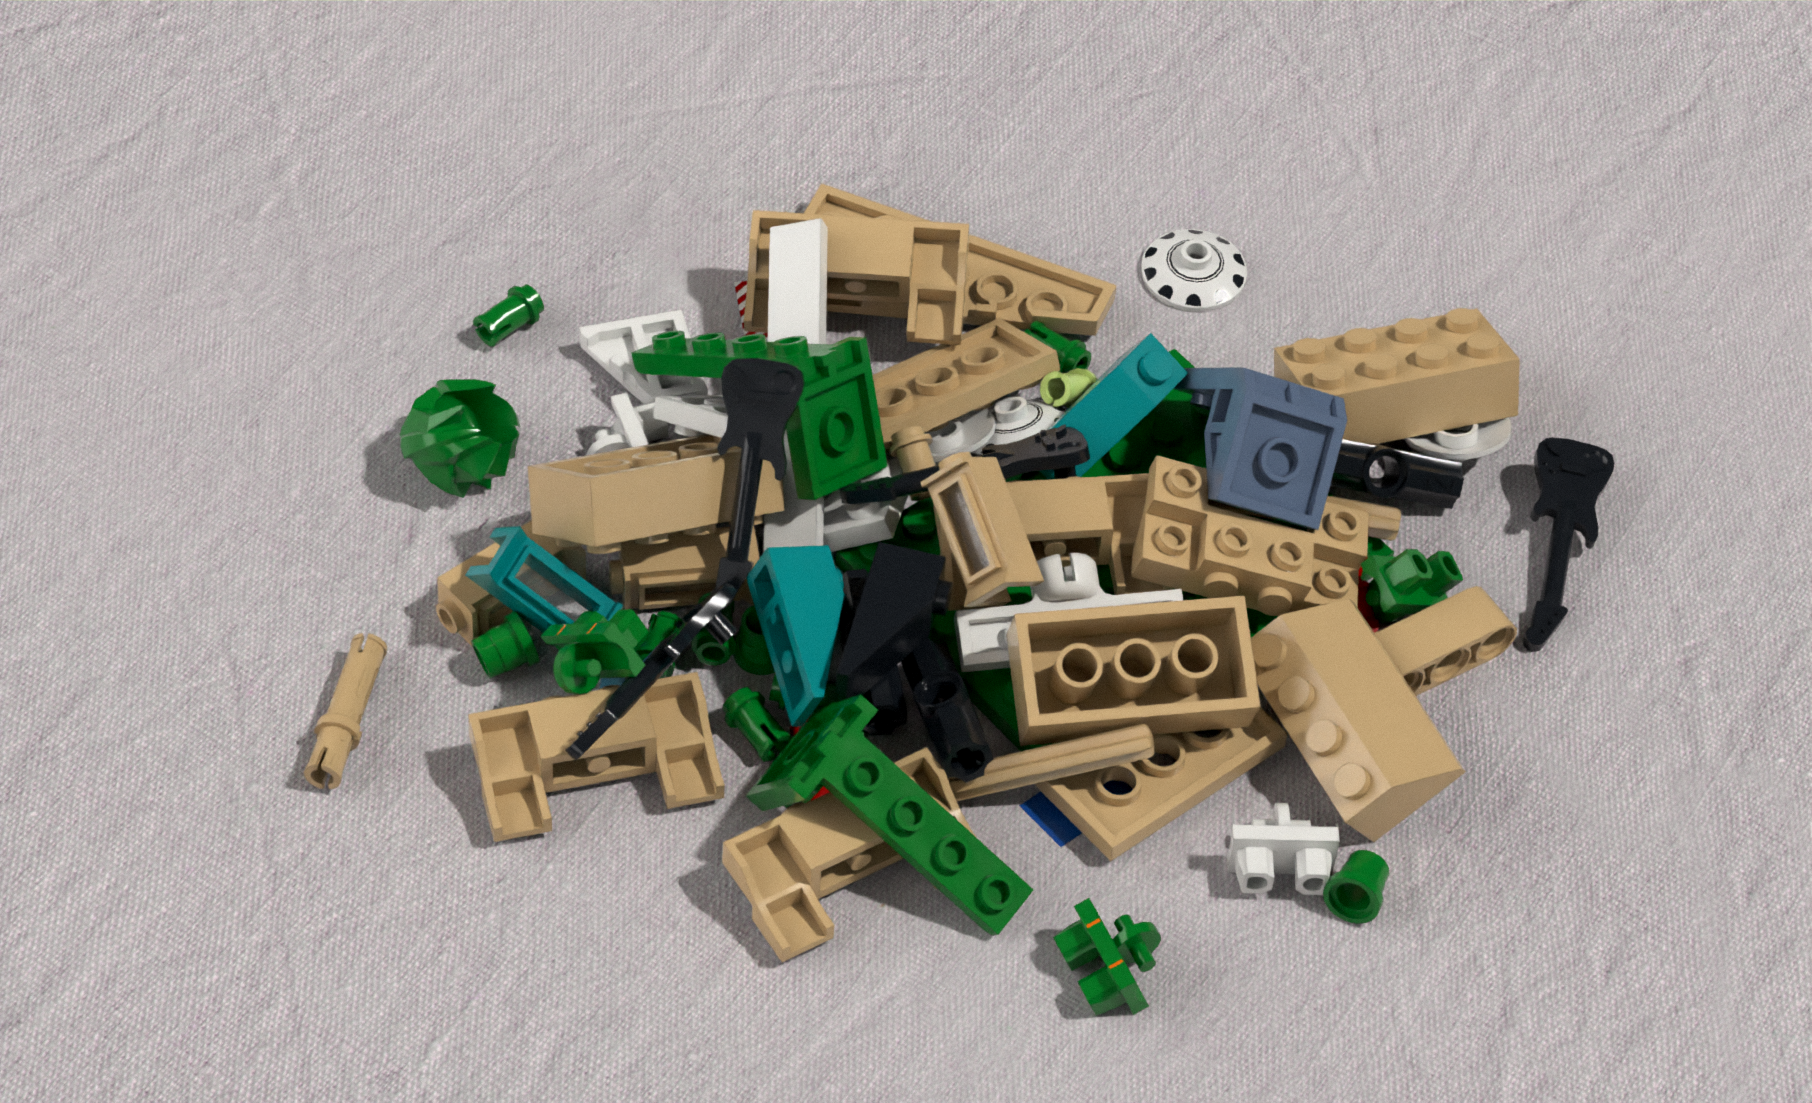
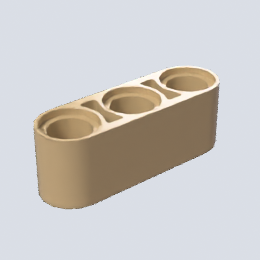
M1474 586L1377 631L1375 635L1415 696L1502 654L1514 641L1517 635V628L1482 587Z

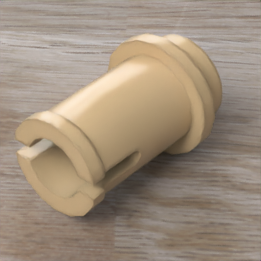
M911 426L891 436L893 445L889 448L891 456L898 458L903 473L936 466L929 447L933 442L932 436L925 434L922 426ZM929 491L909 495L912 501L931 498Z

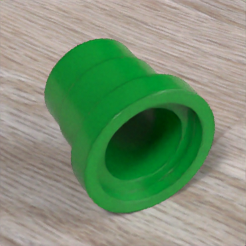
M754 605L748 608L742 615L741 626L735 636L737 648L733 657L737 665L744 671L755 675H769L775 673Z
M515 611L504 616V623L471 640L474 652L489 679L504 672L507 673L525 663L528 667H531L540 662L535 645Z
M1357 850L1351 853L1340 871L1334 873L1324 887L1323 898L1329 910L1340 919L1355 924L1368 923L1375 919L1383 905L1382 892L1389 876L1387 863L1381 856L1368 850Z

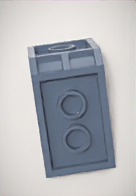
M1244 367L1184 368L1188 374L1174 389L1191 394L1190 404L1210 410L1204 432L1208 499L1303 528L1318 530L1347 424L1344 398Z

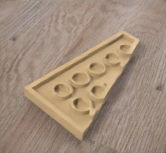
M822 183L804 211L807 214H823L836 211L845 213L848 216L876 218L881 215H894L903 220L929 221ZM969 234L963 324L984 325L1000 318L1018 329L1032 330L1030 325L1035 321H1039L1054 332L1096 336L1115 300L1117 285ZM827 299V311L908 319L909 304Z

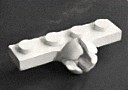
M1069 553L1071 565L1064 567V569L1062 568L1060 554L1042 558L1037 563L1044 582L1037 586H1030L1032 595L1030 602L1020 605L959 610L955 612L953 619L961 672L1010 668L1006 634L1015 614L1182 601V589L1121 595L1106 594L1099 585L1096 562L1090 556L1082 553Z

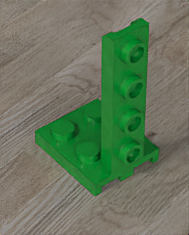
M668 331L654 335L652 337L653 344L631 352L635 369L641 374L721 378L724 367L729 362L743 358H760L788 363L798 367L804 375V391L796 410L786 425L798 499H819L888 467L866 337H848L833 344H809L805 336H791L776 340L775 342H766V337L763 334L741 336L734 340H725V334L721 332L685 338L684 331Z
M860 694L817 708L746 794V797L761 811L781 806L788 808L796 802L802 801L807 803L824 786L979 927L990 935H999L1034 889L864 736L862 730L878 711L866 698Z

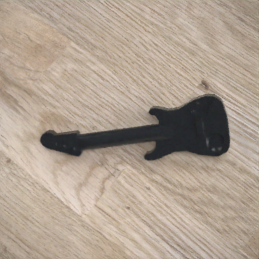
M760 358L732 360L724 367L721 377L722 395L728 419L726 432L720 440L717 450L720 455L727 454L729 448L734 446L742 449L726 556L720 558L716 588L713 591L728 581L738 593L746 577L754 567V563L748 560L762 463L763 460L770 461L775 470V479L779 481L784 479L787 469L784 446L785 429L804 391V375L798 367L788 363ZM736 594L730 599V601H729L722 609H725L726 607H728V606L731 604V602H732L733 599L735 598Z
M1066 425L1049 430H1041L1040 433L1020 441L986 446L982 448L983 455L975 456L996 457L1005 479L1032 471L1052 469L1055 479L1077 476L1075 466L1085 463L1090 459L1088 443L1083 434L1073 427H1066ZM937 465L899 474L891 478L883 477L862 483H851L839 489L841 500L844 504L893 501L897 497L929 491L928 487H922L920 482L940 469Z
M1546 438L1539 443L1534 456V471L1540 488V495L1533 507L1530 518L1533 522L1538 521L1542 516H1550L1554 519L1540 601H1537L1534 606L1531 626L1527 629L1522 640L1523 646L1531 652L1541 650L1565 619L1568 609L1562 606L1574 530L1582 533L1587 548H1593L1599 529L1595 511L1596 501L1604 491L1615 465L1613 455L1607 450L1572 439Z
M726 581L695 607L691 606L688 608L687 613L682 617L683 620H677L675 622L676 627L670 635L661 641L645 658L643 662L646 666L636 677H628L604 703L601 710L595 715V718L586 724L587 727L577 733V738L569 744L565 751L575 761L581 757L612 724L628 713L673 664L703 627L720 645L727 642L738 629L720 610L737 593V590Z

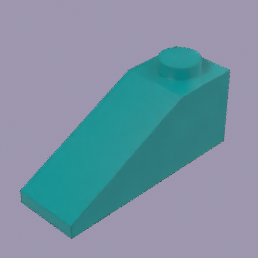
M1150 333L1120 356L1047 430L1066 425V427H1073L1083 434L1088 443L1090 459L1085 463L1075 466L1077 476L1081 477L1155 408L1188 372ZM1053 469L1040 470L1048 480L1055 479Z
M829 545L766 548L746 577L792 727L803 726L825 694L844 598L843 576L841 571L835 567Z

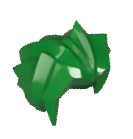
M476 379L439 380L436 382L435 387L430 388L415 399L411 411L399 433L401 438L400 448L404 459L411 458L429 482L446 493L464 498L471 484L491 489L492 478L505 476L509 459L515 458L516 445L519 438V432L515 426L520 427L518 416L506 400L493 393L496 384Z

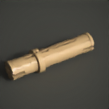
M363 633L354 635L352 638L349 653L327 713L320 716L315 726L314 734H317V741L309 763L304 770V777L315 787L324 789L329 773L331 776L328 788H337L342 781L343 770L350 751L356 749L360 743L362 731H360L361 727L359 725L380 666L387 654L386 643L374 634L368 633L364 649L361 648L364 641Z

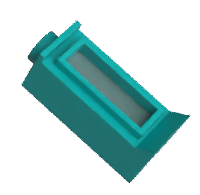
M520 526L495 528L489 538L499 544L500 548L489 565L471 566L465 576L515 611L542 633L550 625L573 624L584 611H597L609 621L623 607L621 603L614 602L527 537Z

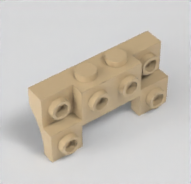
M753 210L749 238L748 279L744 313L745 331L768 333L770 227L821 218L828 227L827 299L909 304L906 330L907 342L961 345L969 250V224L903 220L894 215H881L876 218L854 217L836 211L823 214Z
M1156 455L1149 468L1144 510L1133 548L1131 577L1174 589H1182V591L1207 598L1245 596L1246 608L1258 610L1270 616H1279L1347 598L1351 599L1357 606L1360 564L1367 558L1369 512L1326 501L1318 530L1307 529L1306 532L1209 506L1206 468Z
M1149 473L1098 477L1072 476L1064 479L1013 480L1006 482L1036 561L1051 555L1060 554L1062 567L1071 565L1069 553H1082L1090 556L1096 562V565L1109 564L1114 595L1173 589L1131 577L1133 548L1144 510ZM934 506L940 556L946 557L944 580L953 582L948 611L999 607H964L967 589Z
M698 672L658 679L628 713L612 724L576 761L565 749L577 738V733L583 731L587 727L586 724L595 718V715L601 710L604 703L620 687L619 685H609L583 694L564 697L550 696L537 702L468 714L469 737L481 779L482 798L494 842L552 831V816L546 793L656 772L667 809L724 798L725 784L717 760L706 698Z
M927 747L894 762L975 836L960 810L946 772ZM831 792L808 803H796L787 808L780 816L724 841L722 855L723 865L752 904L753 922L781 962H785L834 938L835 925L820 904L819 898L903 859L900 854Z

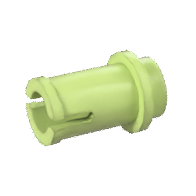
M1081 368L1070 370L1068 373L1053 371L1048 373L1041 381L1040 394L1048 405L1054 403V407L1066 406L1069 408L1097 380V377L1091 371Z

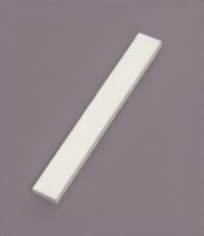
M821 218L770 227L768 342H775L776 340L791 336H805L809 344H826L828 227ZM786 429L784 446L787 469L783 479L785 511L764 514L763 553L769 547L823 546L824 496L816 500L798 499Z

